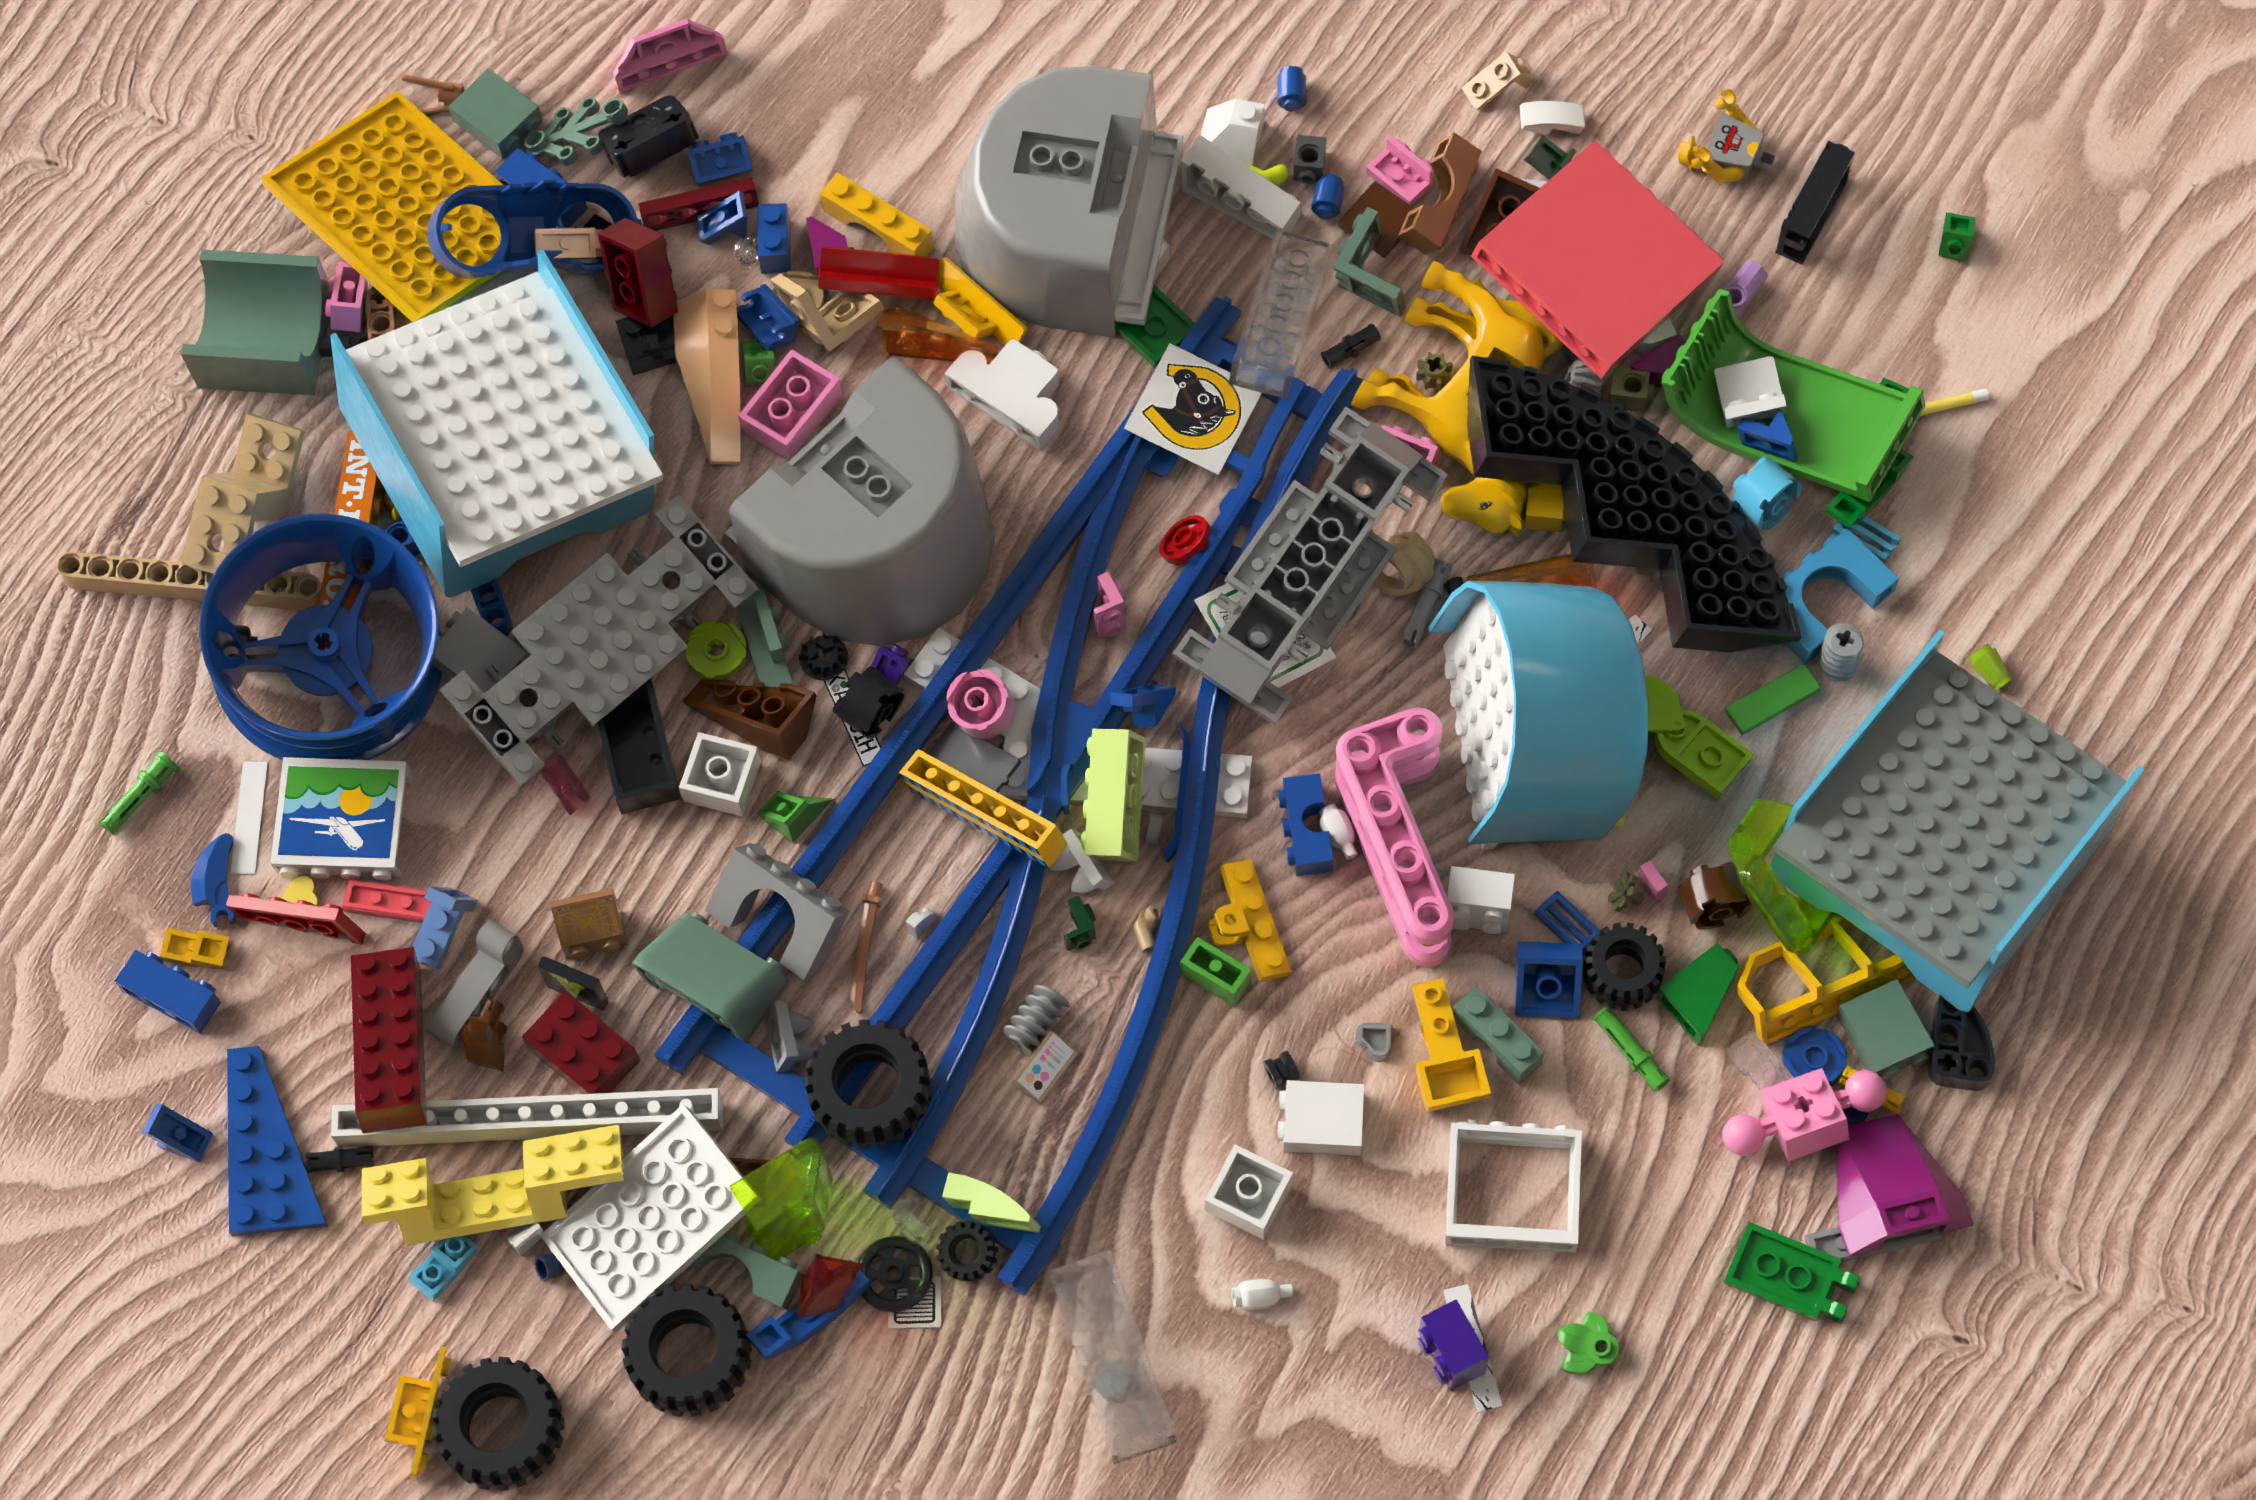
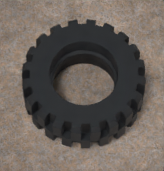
M869 1019L859 1020V1026L851 1027L850 1022L840 1025L841 1032L835 1034L834 1031L829 1032L825 1035L826 1044L824 1046L820 1043L816 1045L813 1050L814 1059H809L806 1066L808 1076L805 1077V1089L814 1117L819 1126L824 1127L827 1135L832 1139L838 1137L840 1144L848 1147L852 1143H857L858 1149L868 1150L869 1144H876L878 1149L887 1147L886 1141L894 1139L897 1144L905 1139L903 1133L906 1130L914 1132L919 1126L918 1118H924L928 1111L927 1102L931 1100L932 1090L924 1053L919 1050L918 1043L912 1036L906 1037L905 1030L898 1026L890 1029L886 1021L878 1020L876 1025H870ZM865 1061H879L894 1068L898 1074L899 1085L894 1095L882 1105L861 1109L850 1106L841 1099L838 1092L839 1082L843 1075L854 1065Z
M682 1284V1290H675L672 1285L663 1288L665 1294L657 1297L655 1293L651 1294L646 1298L649 1304L644 1308L638 1305L633 1312L635 1316L634 1321H628L624 1329L627 1338L622 1340L621 1350L625 1356L623 1363L630 1380L646 1402L650 1401L654 1408L662 1412L669 1410L674 1416L682 1417L683 1412H689L691 1417L700 1416L702 1409L709 1408L710 1412L719 1409L718 1402L723 1399L729 1402L735 1396L734 1388L736 1386L742 1387L745 1382L744 1372L746 1367L750 1370L752 1361L749 1356L752 1347L750 1341L746 1338L748 1331L740 1313L734 1305L729 1303L724 1295L721 1293L714 1294L711 1288L703 1285L699 1290L695 1289L693 1284ZM685 1324H700L708 1327L716 1336L718 1345L712 1362L703 1371L689 1377H675L666 1374L657 1361L658 1347L663 1338L674 1328Z
M490 1357L480 1359L481 1366L473 1368L471 1363L462 1368L465 1374L460 1378L453 1375L447 1381L450 1386L447 1392L441 1390L437 1398L440 1407L433 1410L432 1419L436 1423V1426L432 1428L433 1436L438 1443L437 1448L442 1457L454 1472L459 1474L469 1484L476 1483L479 1488L486 1490L494 1486L498 1491L508 1490L510 1484H515L519 1488L527 1484L525 1479L533 1475L537 1479L544 1473L541 1467L545 1463L551 1465L555 1460L556 1456L553 1452L555 1448H561L563 1437L560 1434L561 1430L565 1429V1419L561 1414L563 1408L549 1382L546 1381L538 1370H532L527 1363L520 1360L513 1363L509 1357H499L498 1362H492ZM503 1396L515 1397L522 1401L528 1410L529 1419L525 1432L515 1444L504 1450L494 1452L480 1450L473 1444L469 1435L470 1423L476 1411L484 1403Z

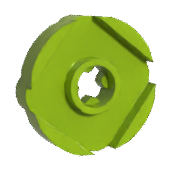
M717 620L707 621L693 629L688 637V648L685 650L688 664L695 674L707 680L730 678L738 673L748 660L745 637L741 630L732 623H717ZM713 645L718 648L723 646L724 649L721 655L712 656L710 655L712 652L710 647Z

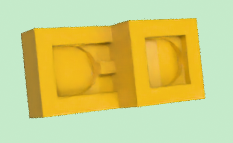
M167 927L159 957L171 963L222 968L230 937L198 930V933H192Z

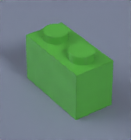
M1199 937L1195 939L1180 961L1181 975L1233 1007H1235L1251 983V968Z

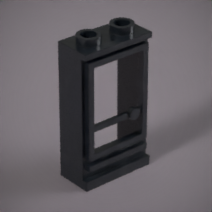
M1827 141L1792 209L1789 211L1788 217L1782 223L1776 254L1803 265L1848 183L1855 152L1849 150L1845 145Z

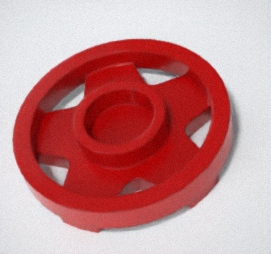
M1199 515L1189 516L1180 520L1164 535L1159 547L1160 555L1168 563L1175 565L1184 564L1186 560L1207 547L1211 532L1210 524L1204 517Z

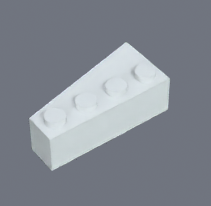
M1200 134L1181 160L1183 192L1280 243L1284 242L1301 217V202L1293 195L1284 192Z

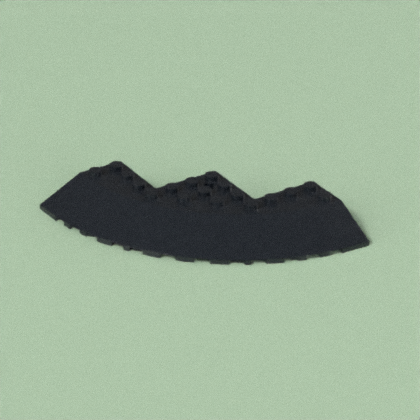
M1471 356L1467 430L1474 477L1561 485L1573 562L1659 569L1672 648L1736 652L1800 641L1802 636L1793 603L1788 602L1785 594L1787 587L1783 578L1779 579L1774 568L1776 563L1774 558L1764 550L1761 544L1762 536L1751 521L1746 522L1739 512L1741 506L1736 500L1731 502L1722 491L1724 486L1709 470L1704 472L1692 461L1694 456L1678 442L1672 444L1658 433L1660 429L1642 416L1639 419L1635 418L1629 412L1623 410L1625 406L1618 402L1617 405H1614L1600 398L1601 393L1581 384L1580 387L1573 386L1565 381L1564 377L1556 374L1550 377L1537 373V368L1525 366L1524 369L1510 366V361Z

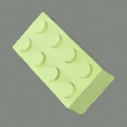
M1092 729V737H1089L1087 741L1090 768H1087L1085 772V784L1089 788L1088 799L1083 804V816L1087 819L1086 831H1083L1081 835V847L1085 850L1084 855L1100 861L1138 862L1146 738L1133 731L1123 729Z

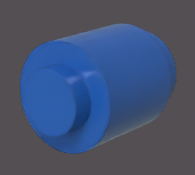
M1298 66L1282 68L1277 77V102L1286 111H1297L1305 106L1307 102L1306 76Z
M1324 174L1316 182L1311 209L1321 219L1328 220L1340 214L1345 187L1343 180L1339 176Z

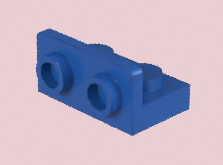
M736 132L720 136V142L709 144L708 140H703L692 145V149L687 150L696 185L753 170L744 135L738 137Z

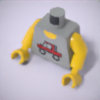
M1731 89L1721 91L1720 94L1725 100L1722 97L1717 98L1714 105L1719 110L1726 109V114H1721L1708 147H1700L1693 151V155L1697 157L1691 161V167L1693 169L1701 168L1700 173L1707 174L1719 184L1747 181L1753 167L1770 172L1776 155L1761 150L1763 133L1751 122L1741 108L1735 104L1736 94Z

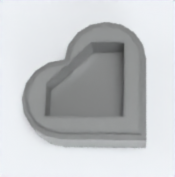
M1361 1024L1355 1033L1357 1045L1362 1049H1366L1369 1057L1374 1061L1381 1062L1387 1060L1392 1051L1393 1024Z

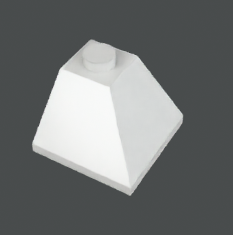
M1234 99L1209 108L1201 135L1247 167L1250 164L1254 165L1264 126V104Z

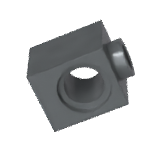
M1297 135L1293 180L1306 184H1312L1320 180V177L1324 174L1326 137ZM1306 160H1313V161H1315V162H1313V163H1306V162H1304V161H1306Z

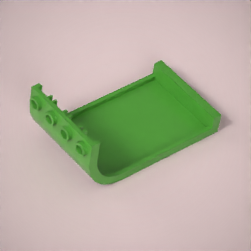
M1720 288L1714 297L1707 301L1704 314L1699 322L1696 321L1693 324L1690 337L1685 345L1679 347L1676 360L1671 368L1665 370L1661 380L1670 409L1687 428L1707 442L1757 462L1762 457L1767 456L1790 474L1840 492L1843 491L1846 494L1868 502L1873 498L1926 407L1923 389L1911 386L1906 394L1766 344L1743 326L1735 314L1730 292ZM1769 356L1774 358L1782 395L1784 394L1787 405L1784 417L1798 454L1796 462L1742 445L1737 426L1726 427L1714 374L1716 368ZM1774 417L1759 421L1769 427Z

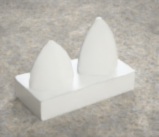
M1073 829L1068 830L1063 834L1068 845L1050 869L1053 871H1063L1077 865L1081 866L1073 877L1071 884L1072 892L1086 893L1096 888L1106 890L1113 885L1114 881L1101 861L1084 855L1085 850L1081 847L1082 833Z

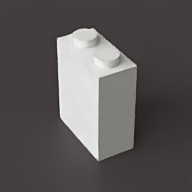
M1287 1080L1286 1091H1280L1279 1110H1285V1122L1278 1121L1277 1141H1284L1283 1152L1361 1156L1364 1084Z

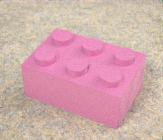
M791 349L738 415L742 433L789 461L800 451L843 396L840 378Z

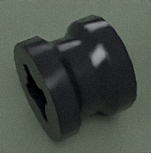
M1287 1050L1280 1053L1279 1057L1274 1060L1269 1058L1263 1061L1265 1071L1276 1090L1282 1088L1287 1080L1297 1081L1300 1079L1297 1066Z

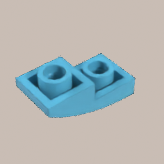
M465 1235L441 1239L432 1248V1255L409 1276V1282L434 1302L469 1263L477 1252L478 1246Z

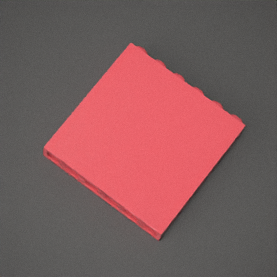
M1595 140L1482 238L1471 255L1477 263L1584 364L1594 371L1601 380L1717 274L1725 262L1714 249L1708 247L1697 236L1694 230L1688 228L1678 219L1670 208L1663 205L1650 189L1644 187L1633 177L1627 168L1618 163L1611 156L1610 152L1601 147Z

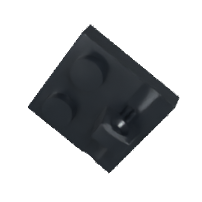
M673 316L652 328L630 317L616 320L633 376L677 363L675 359Z

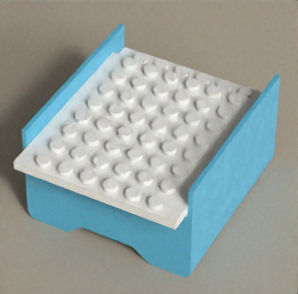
M543 249L537 251V272L345 350L336 333L330 335L339 408L446 597H455L490 582L494 578L497 579L517 560L582 532L603 533L647 514L654 507V484L663 481V473L654 460V434Z

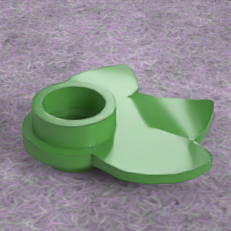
M1587 1312L1583 1325L1578 1323L1567 1324L1557 1331L1560 1342L1570 1351L1561 1364V1368L1566 1372L1587 1374L1597 1365L1606 1366L1613 1363L1619 1356L1620 1346L1617 1339L1610 1334L1609 1324L1606 1319L1597 1313ZM1607 1344L1608 1348L1605 1352H1597L1599 1345Z

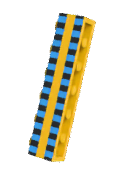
M919 749L899 772L911 792L1047 868L1052 866L1068 845L1059 828L1054 823Z

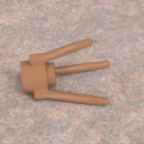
M407 74L401 77L402 81L438 88V102H443L444 106L420 110L426 116L450 112L448 106L464 92V84L440 82Z

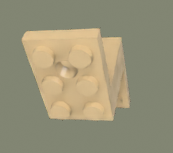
M252 413L246 414L232 472L201 477L181 564L214 574L225 557L241 541L253 533L255 522L285 517L306 430ZM267 442L272 444L275 449V455L272 459H267L263 454V447ZM216 534L220 535L224 541L221 551L215 550L212 545V538Z

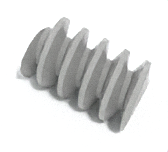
M1837 623L1827 630L1819 655V665L1829 680L1836 682L1845 681L1856 672L1864 647L1863 635L1859 629L1852 624Z
M1043 985L1034 986V995H1028L1025 998L1027 1005L1019 1006V1015H1013L1010 1018L1012 1025H1006L1003 1028V1033L1008 1041L1017 1050L1029 1057L1033 1054L1029 1049V1045L1035 1047L1040 1045L1036 1036L1046 1037L1048 1034L1043 1028L1044 1025L1052 1028L1056 1026L1051 1016L1054 1015L1062 1018L1063 1013L1058 1008L1059 1005L1067 1008L1070 1007L1067 999L1061 994Z

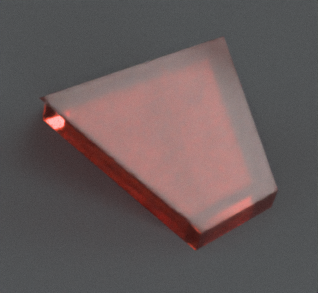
M816 1253L802 1276L797 1316L806 1318L836 1311L863 1263L822 1256Z

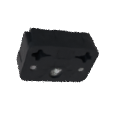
M671 95L662 97L628 115V119L623 124H611L598 133L609 162L615 166L619 174L624 178L627 176L631 178L666 160L683 149L697 143L696 139L699 138L689 112Z

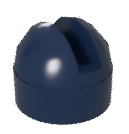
M552 1253L538 1256L535 1259L536 1272L544 1282L556 1278L563 1270V1265Z

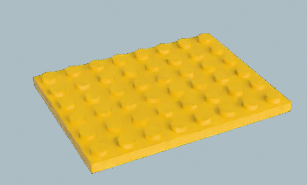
M399 91L391 94L262 177L263 186L412 322L446 309L493 277L485 276L478 279H466L455 276L444 269L435 259L430 249L428 224L435 208L456 191L470 186L503 184ZM465 204L453 208L444 216L441 225L452 224V230L442 236L448 251L458 261L473 267L485 264L494 257L500 246L501 233L496 219L490 212L477 205Z

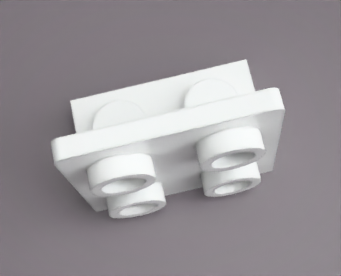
M1772 356L1720 367L1714 370L1727 428L1737 426L1742 418L1749 421L1773 418L1779 409H1782L1783 415H1786L1787 405L1784 394L1782 395L1776 365Z

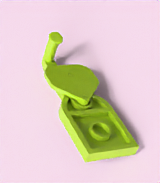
M1645 677L1648 699V732L1654 735V744L1658 753L1665 761L1718 799L1747 766L1754 754L1702 715L1694 711L1681 709L1678 693L1661 679Z

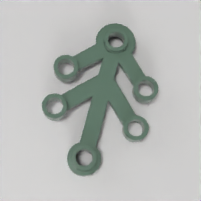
M595 97L585 98L574 115L568 107H562L556 111L554 118L543 131L535 130L525 137V151L527 154L530 152L536 157L546 154L557 157L564 166L572 165L577 160L578 155L571 146L561 147L556 145L559 142L567 141L585 147L590 155H597L604 148L600 138L597 135L588 136L582 133L608 122L614 125L623 124L628 119V108L620 98H614L604 104L602 114L584 120L586 116H593L600 110V105Z

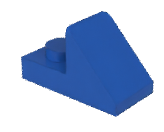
M741 191L736 192L697 216L700 240L705 244L710 245L728 233L735 234L744 239L747 238V214L744 194Z
M1779 409L1769 427L1761 421L1741 419L1737 426V431L1742 445L1794 462L1797 461L1798 454L1782 409Z
M1153 684L1110 692V705L1123 706V711L1132 712L1133 724L1135 726L1154 728L1158 725L1174 698L1176 687Z
M163 1104L155 1105L142 1132L158 1141L157 1147L195 1162H200L213 1135L212 1132Z

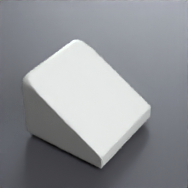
M538 1223L522 1225L510 1233L506 1239L519 1255H523L542 1239L540 1235L544 1231Z

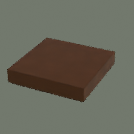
M1374 181L1338 221V227L1352 235L1354 231L1352 226L1359 213L1363 214L1367 206L1378 211L1383 232L1372 250L1385 258L1401 241V238L1398 237L1408 212L1415 208Z

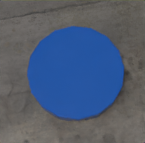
M1808 1026L1795 1031L1787 1039L1782 1052V1066L1787 1077L1790 1079L1822 1068L1830 1086H1833L1842 1077V1073L1847 1065V1051L1842 1040L1832 1031L1825 1028L1823 1030Z

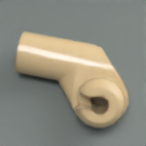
M1156 905L1144 908L1133 926L1142 953H1149L1154 949L1155 940L1152 933L1162 918V911Z

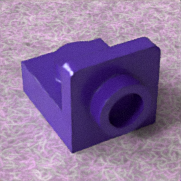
M892 643L891 647H879L871 666L877 668L899 684L906 667L910 666L914 659L907 656L908 650Z

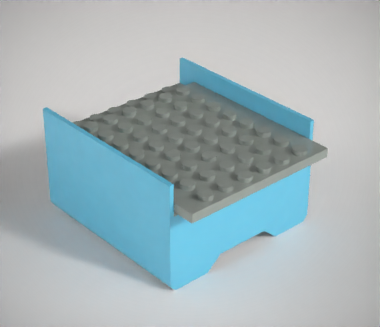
M1939 630L1794 804L1782 836L1774 845L1773 851L1775 854L1770 864L1769 872L1777 881L1815 908L1840 914L1899 956L1916 980L1939 996L1941 994L1947 1002L1957 1009L1969 1012L2111 832L2145 769L2138 766L2131 777L2125 780L1939 653L1938 648L1945 634Z

